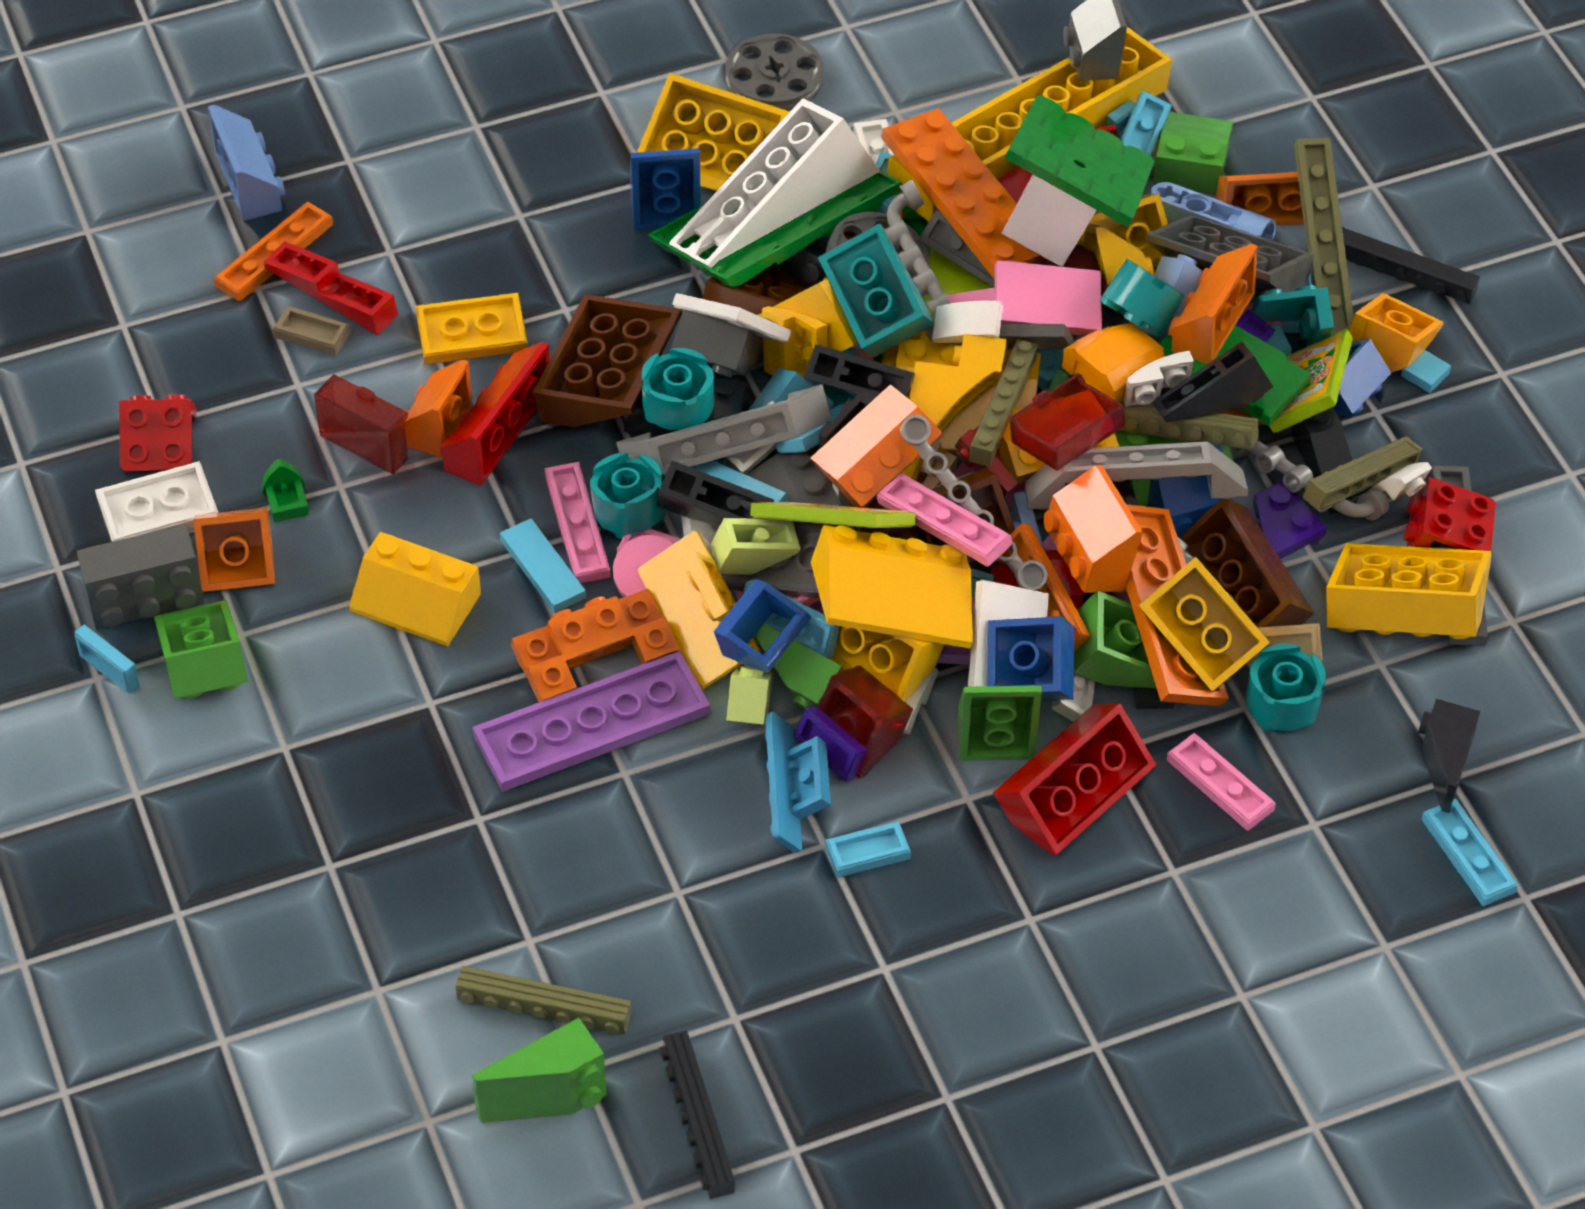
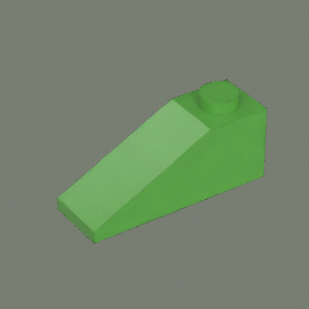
M764 623L754 636L763 651L766 652L781 632ZM796 640L790 644L774 665L777 673L794 698L792 702L803 711H805L806 707L816 705L826 714L848 680L841 665Z

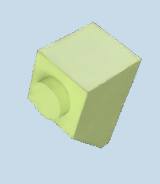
M724 518L710 544L714 561L721 574L752 575L794 556L800 551L793 521L775 519Z

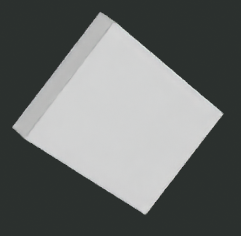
M676 293L672 303L675 308L682 311H691L752 331L758 337L782 343L788 342L792 331L735 306Z
M200 461L95 490L112 542L186 524L187 530L193 529V518L195 515L218 513Z
M986 580L976 582L972 629L973 643L970 654L968 687L987 686L988 620L1047 617L1048 593Z

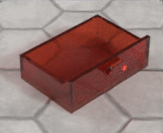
M1079 373L1051 391L1044 390L1033 397L1031 404L1009 417L1012 443L1056 471L1126 426L1124 405L1087 384Z
M335 374L314 393L321 437L393 475L408 460L404 425L408 412L375 396L373 391L365 387H358Z

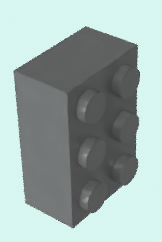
M186 524L76 551L96 630L114 627L121 623L141 618H150L178 609H187L204 603L196 557Z

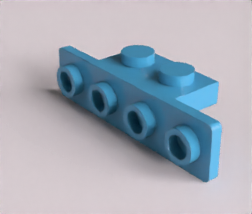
M772 711L765 715V739L768 753L767 770L770 784L769 802L772 815L770 828L776 842L782 844L793 853H797L802 850L800 820L831 805L827 746L825 741L816 736L795 747L793 726Z

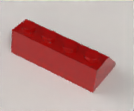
M540 342L515 352L505 365L502 364L498 368L495 378L488 388L481 390L477 402L472 409L462 415L459 426L452 435H448L444 439L440 452L443 456L445 472L482 486L537 412L532 392L550 360L549 344Z
M1121 703L1093 704L998 787L993 794L1012 825L1051 855H1057L1156 766V763Z

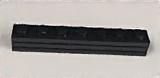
M1342 227L1346 260L1468 304L1471 303L1477 292L1480 279L1478 275Z
M688 1031L665 1035L663 1037V1046L660 1047L662 1061H667L669 1066L666 1068L669 1083L674 1082L675 1089H673L675 1103L681 1104L682 1110H679L682 1125H687L689 1130L686 1132L689 1147L694 1146L696 1152L693 1153L696 1169L701 1168L702 1175L699 1177L703 1191H708L710 1199L735 1193V1179Z

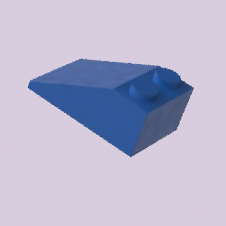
M699 148L631 153L630 191L634 230L661 228L701 206Z

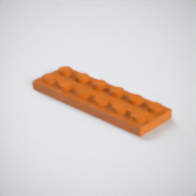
M939 108L883 128L881 139L993 278L997 260L1038 264L1048 260L1002 234L1017 203Z
M1126 504L1143 531L1126 584V590L1160 701L1221 706L1229 699L1224 683L1212 692L1138 606L1186 566L1169 509Z

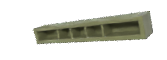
M1021 339L1016 340L970 446V462L991 467L993 458L1022 390L1035 364L1038 344Z
M1121 402L1113 409H1110L1105 403L1103 405L1109 413L1114 430L1195 442H1209L1210 444L1252 450L1259 438L1258 419L1213 413L1166 423L1153 404H1138L1125 407L1124 402Z
M1407 436L1394 440L1392 443L1381 446L1371 453L1368 452L1358 459H1353L1347 464L1339 465L1336 469L1329 472L1326 471L1316 478H1311L1305 485L1306 490L1303 499L1320 511L1376 485L1407 465L1417 463L1423 448Z
M462 966L456 983L457 999L464 1003L481 1004L491 1009H505L515 1014L524 1013L539 1019L557 1020L562 1024H568L579 1018L586 1029L604 1030L610 1034L618 1033L625 1035L631 1017V1001L467 966Z

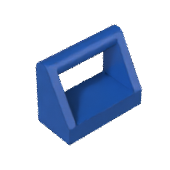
M755 579L714 630V635L722 656L768 673L809 622L811 616L770 584ZM772 613L790 619V622L763 655L748 645Z

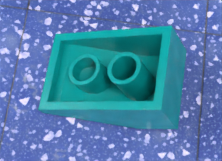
M880 223L818 257L861 349L873 358L934 325V320L918 288Z

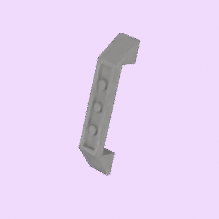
M823 384L788 393V399L653 438L650 432L618 441L616 444L619 453H627L628 457L639 458V454L652 458L659 465L663 475L667 473L672 460L691 467L795 438L832 420V414Z
M1209 442L1061 450L1025 482L1028 509L1042 510L1049 509L1053 495L1063 489L1065 483H1071L1095 465H1102L1111 481L1115 482L1130 479L1148 478L1157 480L1164 477H1197L1199 475H1207L1211 498L1232 499L1234 497L1248 496L1243 469Z

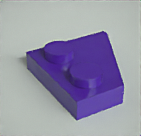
M1283 480L1254 495L1253 506L1256 517L1260 522L1259 526L1280 559L1325 537L1326 525L1296 493L1290 492L1284 486Z

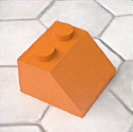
M460 360L432 373L425 386L421 385L419 387L413 406L410 410H406L403 413L400 421V429L403 431L406 447L443 458L440 449L446 436L453 434L459 426L462 415L473 407L468 361Z
M268 507L195 515L193 524L202 592L275 584Z

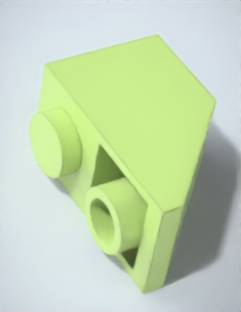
M745 664L736 668L730 677L726 721L765 724V715L769 713L775 670L771 669L768 673H765Z

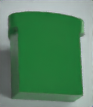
M277 459L266 471L261 484L262 495L267 496L274 522L309 515L308 504L303 490L305 487L304 479L293 465L282 459Z

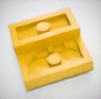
M769 306L762 308V318L792 330L788 342L785 343L763 338L764 371L773 376L778 368L797 372L804 378L815 344L828 348L827 324L813 317L787 309Z

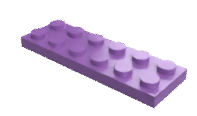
M677 651L472 727L473 737L501 791L504 792L711 714V705L681 652Z

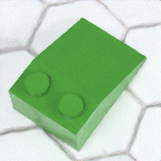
M1169 112L1160 137L1153 185L1161 182H1170L1195 192L1216 195L1218 177L1223 176L1233 121Z
M1097 590L1077 610L1091 637L1074 652V673L1103 685L1157 689L1131 603Z
M227 600L154 616L174 699L180 697L193 699L201 696L206 691L215 689L223 691L232 690L241 683L248 682L240 641Z
M1042 686L964 687L959 700L957 720L959 761L1030 760L1036 755Z
M579 1018L472 1074L476 1114L481 1123L571 1115L583 1108L589 1109L594 1107L607 1095L604 1053Z

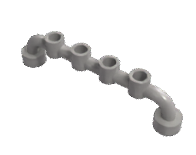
M910 180L900 186L902 193L895 197L888 206L886 216L890 227L885 229V232L894 248L899 245L902 246L904 251L898 255L908 272L915 269L918 274L912 280L922 297L926 294L930 295L932 300L926 304L935 319L937 306L951 303L900 216L902 209L908 205L913 211L925 204L914 182Z
M918 414L905 418L900 427V436L906 444L913 446L925 461L924 470L926 474L931 477H937L948 490V500L978 517H984L990 524L994 525L992 514L987 510H982L970 496L971 490L969 485L963 481H958L947 467L948 461L946 456L940 452H935L928 443L927 439L931 432L929 421L924 416ZM932 459L939 460L942 468L940 470L932 469L929 461ZM954 488H961L965 493V497L963 499L955 498L952 490ZM1012 541V545L1009 547L1011 555L1009 557L1000 555L996 561L1007 564L1016 575V581L1021 588L1034 591L1039 590L1047 581L1045 566L1035 560L1024 563L1017 554L1016 544Z
M1257 440L1252 450L1230 447V451L1236 455H1240L1247 450L1256 456L1255 465L1260 472L1267 474L1276 469L1284 475L1283 484L1290 492L1295 493L1302 488L1305 489L1306 483L1313 478L1309 467L1306 465H1294L1285 459L1283 451L1277 446L1267 447ZM1373 488L1359 496L1357 503L1343 499L1320 511L1324 512L1332 507L1346 516L1354 518L1364 517L1373 521L1387 513L1389 501L1381 490Z

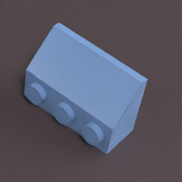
M216 105L208 106L215 154L243 221L282 211L280 197L285 196L284 185L280 176L274 177L273 175L276 173L271 154H264L266 145L262 133H255L249 119Z

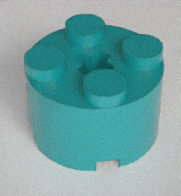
M1126 259L1100 301L1124 315L1123 317L1159 338L1178 310L1185 295L1139 265Z
M687 348L670 349L669 354L659 356V353L646 361L642 369V401L645 419L665 429L681 430L702 424L709 418L714 408V373L708 365V360L702 354Z
M627 453L613 454L597 463L593 469V476L590 479L592 505L596 521L606 530L614 532V535L620 539H623L626 534H635L648 530L661 522L665 517V509L657 506L658 492L663 483L659 465L646 455L639 454V458L628 457Z
M1276 644L1263 649L1259 653V657L1252 662L1245 702L1248 711L1257 720V724L1261 729L1265 731H1292L1310 726L1315 722L1321 705L1326 673L1322 662L1313 653L1309 656L1300 651L1301 647L1293 644Z

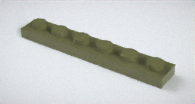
M1330 137L1297 139L1294 143L1307 252L1314 254L1310 270L1311 283L1316 286V289L1328 288L1334 329L1329 335L1331 336L1346 328L1349 331L1354 317Z

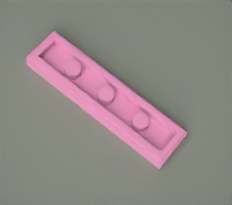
M574 462L544 468L546 483L572 573L580 584L611 578L609 563L580 463Z
M903 473L895 477L876 495L878 504L889 510L916 512V526L987 567L1012 545L1010 534Z

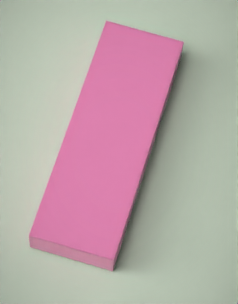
M1193 733L1167 753V761L1247 831L1275 810L1276 803L1196 733Z

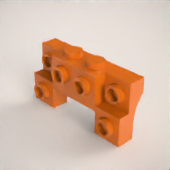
M649 588L618 599L617 596L605 599L604 596L597 597L588 601L584 608L574 612L571 609L561 610L550 617L551 620L548 621L547 626L512 638L510 646L533 689L538 703L577 689L569 669L630 647L631 643L641 665L680 650L665 616L661 617Z

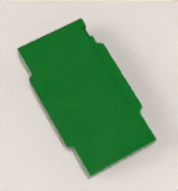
M1234 326L1215 359L1241 341L1250 350L1270 380L1273 388L1267 391L1258 401L1251 402L1245 407L1238 409L1270 426L1310 383L1311 373L1287 360L1285 353L1241 328ZM1168 334L1159 343L1164 348V357L1176 353L1172 351V336ZM1193 359L1191 375L1207 364Z

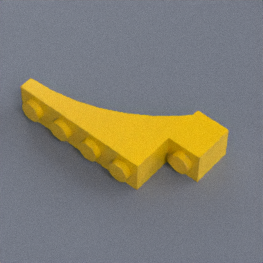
M964 334L962 346L955 345L953 366L915 361V377L908 394L910 395L909 400L916 404L943 432L966 405L993 385L998 384L1005 366L1007 353L1006 339ZM919 457L903 474L916 481L924 460Z

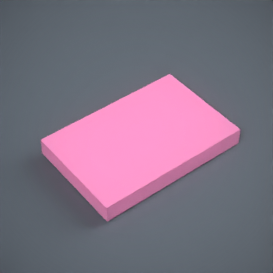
M996 261L994 267L995 301H1000L1003 305L1001 323L1065 324L1070 333L1076 335H1088L1102 329L1100 301L1101 271Z

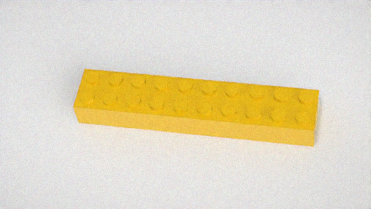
M1127 27L1118 79L1079 81L1076 68L1071 67L1070 58H1067L953 121L952 125L996 179L1017 166L1004 157L1036 96L1040 95L1053 100L1066 113L1070 112L1083 117L1094 128L1103 127L1106 125L1108 114L1129 100L1136 103L1142 90L1153 96L1166 91L1172 58ZM895 155L890 156L888 159L887 175L901 181L903 184L910 180L914 182L925 203L914 211L929 222L938 208Z

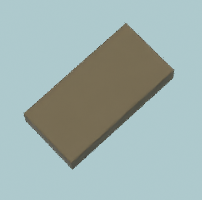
M287 306L272 331L274 338L337 356L349 337L351 328L350 324Z

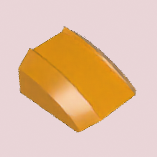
M1382 293L1355 313L1349 332L1353 337L1352 343L1371 339L1392 373L1412 364L1431 343L1444 322Z
M1134 323L1116 325L1092 332L1066 347L1063 352L1062 368L1070 375L1078 378L1089 389L1092 388L1094 393L1102 399V402L1110 409H1113L1124 400L1127 379L1145 365L1163 358L1164 348Z

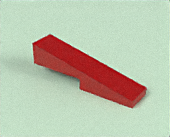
M284 241L263 262L267 270L377 336L399 315L394 294L340 273L337 262Z

